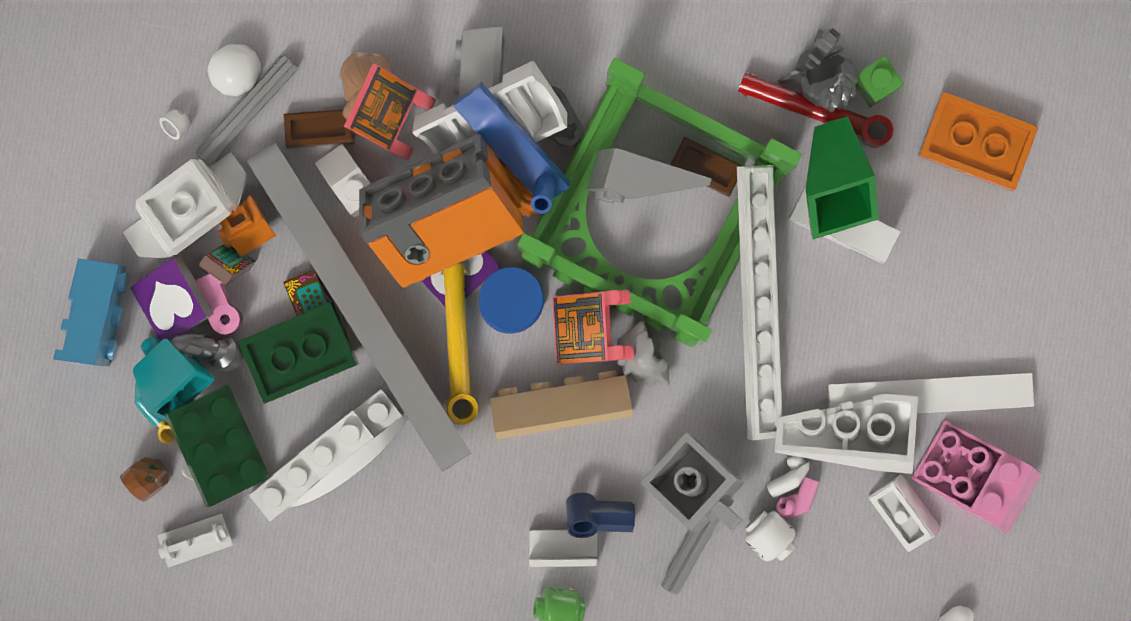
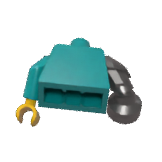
M191 332L176 336L173 340L163 339L161 342L158 337L152 336L141 343L140 347L145 357L133 368V375L136 380L134 403L153 427L157 425L159 428V441L164 444L173 442V439L167 432V429L171 430L164 413L194 400L215 380L213 375L196 357H208L210 364L223 372L233 371L243 360V353L237 340L229 336H221L213 340L205 338L204 333Z

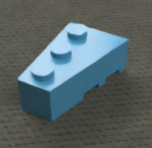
M78 258L68 297L71 300L69 319L63 318L61 330L67 331L63 350L55 349L54 360L110 367V361L115 360L118 351V341L114 340L116 327L121 326L123 320V307H120L121 293H126L129 283V274L125 273V266Z

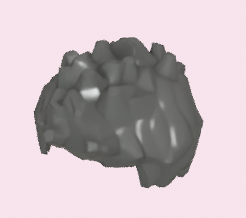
M838 54L833 56L832 59H824L821 64H817L812 70L808 68L805 71L801 85L803 96L816 106L823 107L826 111L832 112L835 108L839 110L844 106H848L850 97H854L856 94V84L858 82L857 66L849 58Z

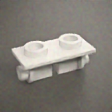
M222 513L157 535L160 546L157 547L161 559L165 558L168 568L233 546Z

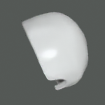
M232 43L215 51L209 61L207 73L212 86L220 93L229 96H240L249 92L256 85L262 67L255 51L244 44Z

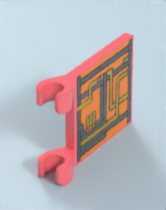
M373 63L344 127L382 147L389 153L409 160L414 148L397 140V137L412 104L430 110L433 108L436 99Z
M611 290L552 297L556 364L634 358V348L632 345H611L609 305L630 304L631 296L629 290Z

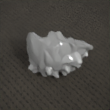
M641 321L623 334L622 338L617 339V346H633L634 358L618 360L617 363L622 367L625 375L631 373L635 382L642 379L648 387L654 386L656 382L666 386L670 385L667 369L668 362H665V359L662 358L659 352L662 343L658 340V336L651 337L648 335L646 321Z

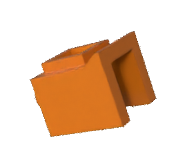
M251 195L248 196L242 205L237 207L236 212L232 210L231 214L220 222L222 229L217 231L226 248L229 249L233 246L241 257L276 236L265 219L267 217Z

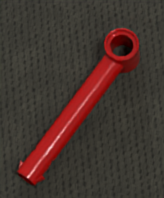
M745 73L738 90L745 98L748 95L822 123L848 116L856 135L861 136L862 141L872 148L884 146L893 136V124L883 115H873L868 118L844 108L839 110L835 108L832 112L826 111L823 107L816 106L807 100L802 93L755 77L756 73ZM880 123L885 127L886 136L883 140L876 141L870 138L868 135V126L870 124Z

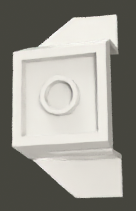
M232 152L210 168L202 160L190 159L136 200L135 209L142 218L126 229L123 234L139 257L172 258L228 217L232 210L236 212L248 175Z

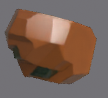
M144 457L130 466L120 475V478L129 492L144 502L155 496L168 484L169 470L159 459Z

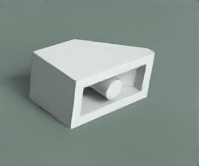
M341 144L315 164L350 215L356 218L359 216V189L371 183L344 145Z

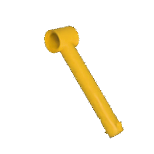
M457 263L455 266L444 269L441 272V275H444V287L446 290L445 307L450 396L445 401L444 411L452 422L460 425L471 423L478 414V404L470 395L466 296L464 290V274H467V271L464 268V263ZM459 399H465L469 404V412L463 418L455 417L452 411L453 404Z

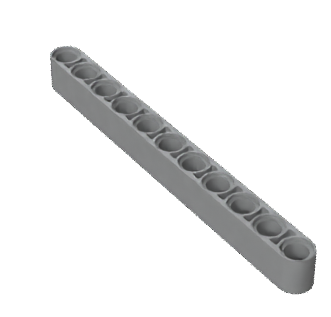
M274 142L246 159L440 470L443 472L471 454L470 450L277 144Z

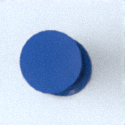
M517 267L502 268L492 273L482 285L478 300L479 310L484 321L494 330L505 334L519 333L530 328L540 317L544 307V292L539 281L528 271Z

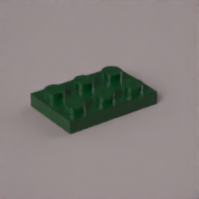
M333 302L237 341L263 404L359 365Z
M224 385L164 413L206 507L210 508L270 478L229 385Z

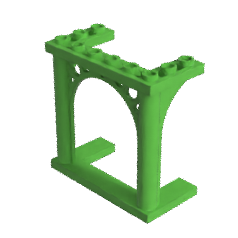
M613 58L607 70L605 85L607 89L564 171V174L570 180V187L553 199L550 211L541 215L531 236L523 233L517 247L523 262L539 270L542 265L554 270L552 275L554 278L568 285H571L573 280L584 285L585 287L582 291L584 293L611 290L622 291L631 284L633 293L630 292L631 303L613 305V308L628 316H631L634 311L645 317L644 321H646V325L660 332L665 327L676 333L673 337L675 340L689 347H694L696 344L700 345L707 342L712 329L706 327L740 261L738 197L710 251L697 265L682 274L666 279L634 277L615 268L601 255L592 241L588 230L586 204L590 190L586 188L597 151L611 148L633 103L637 101L754 161V166L773 165L774 192L782 177H786L797 166L802 153L773 138L763 146L644 85L645 73ZM577 203H579V210H574ZM572 218L579 221V230L563 232L566 225L571 227ZM570 238H581L586 243L585 250L577 256L564 255L561 247ZM588 256L597 261V267L594 269H589L591 267L589 264H582L580 266L575 264L582 262ZM705 268L703 275H701L699 271ZM609 273L607 280L600 277L601 275ZM616 275L623 276L624 282L618 285L614 282ZM686 279L696 280V284L690 288L694 290L691 297L689 296L688 289L683 284ZM670 285L676 287L681 294V305L676 310L668 308L663 301V290ZM645 287H651L656 291V303L658 306L653 304L651 296L648 294L646 297L643 296L642 291Z

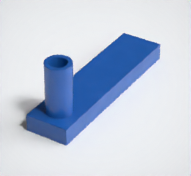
M481 81L456 99L453 107L477 134L480 133L489 147L533 194L531 200L532 209L540 214L547 213L552 207L553 199L570 187V180Z

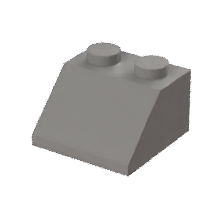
M503 27L463 30V39L456 40L455 60H461L460 74L454 73L453 94H459V97H461L481 81L488 89L502 83L505 45Z

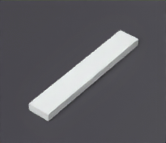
M1032 373L827 385L829 408L841 406V403L849 401L854 403L872 399V396L880 394L918 396L917 414L1034 407Z

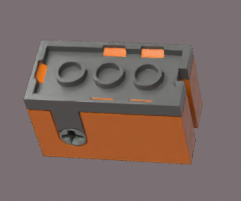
M479 133L359 189L360 235L400 286L404 288L524 233L523 218L518 210L521 207L520 190Z

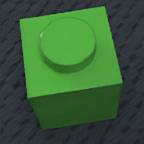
M885 55L858 73L856 88L869 108L900 89L904 83Z

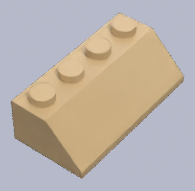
M613 370L597 373L598 380L585 382L584 375L565 378V386L551 388V383L548 381L530 384L531 391L518 393L517 387L496 390L497 397L490 398L496 439L632 417L634 415L626 375L618 376V371Z

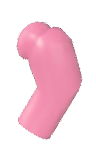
M804 477L798 493L780 498L777 501L776 511L786 519H792L807 513L811 509L820 482Z

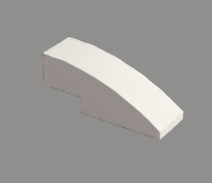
M804 189L789 220L810 230L806 189ZM876 220L824 237L882 264L886 262L901 231Z

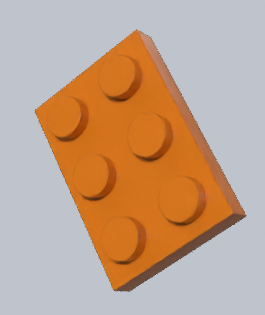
M943 91L940 94L918 156L1013 192L1016 190L1039 127Z

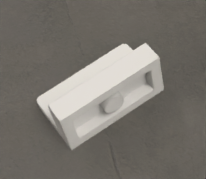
M568 529L529 530V567L598 566L597 533L588 538H575L568 533Z

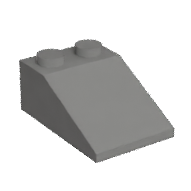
M609 148L597 151L586 189L596 192V199L614 204L615 202L623 203L624 199L708 186L711 183V178L618 148Z

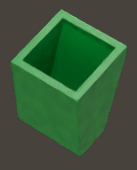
M848 116L814 127L806 181L807 208L813 240L879 220L875 174Z

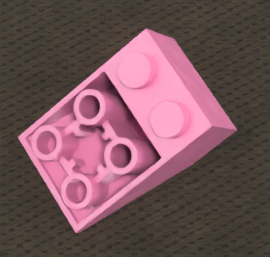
M944 420L911 479L977 518L1009 534L1042 475L1031 465Z

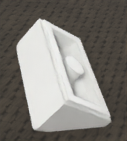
M902 474L891 479L868 497L907 552L935 537L940 530L937 521Z

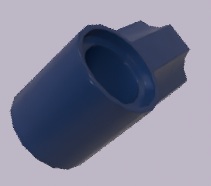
M584 492L572 494L566 500L568 533L575 538H588L595 535L598 531L633 532L635 504L632 502L596 501L593 495Z

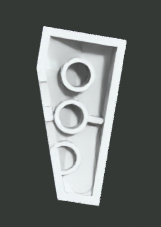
M880 394L872 396V399L852 403V401L841 403V406L823 410L814 409L779 417L777 420L775 453L876 471L912 474L918 396Z

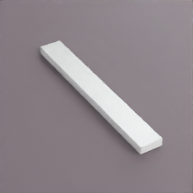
M773 165L737 167L747 439L762 440L776 438L777 420L779 417H782Z

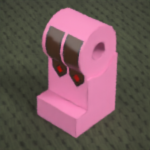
M211 274L196 279L195 281L214 313L208 318L212 328L220 334H233L240 330L243 325V314L237 307L233 306L224 286L225 284Z

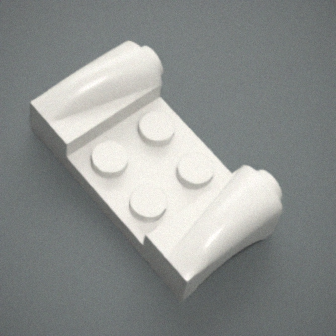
M534 61L504 74L502 83L489 88L491 93L535 142L567 128L568 113ZM444 103L414 117L413 134L422 139L434 154L477 135V132L453 106L447 108Z

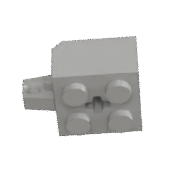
M687 432L640 482L684 526L697 534L709 521L714 524L720 519L732 530L742 521L730 506L734 502L731 497L744 483L699 440ZM691 477L696 479L697 485L694 489L690 488L691 485L688 482Z

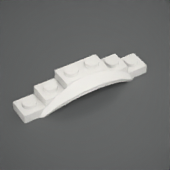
M388 385L376 392L358 408L351 411L273 474L270 479L249 494L250 498L269 522L287 508L313 501L340 486L369 464L392 441L407 422L408 417Z

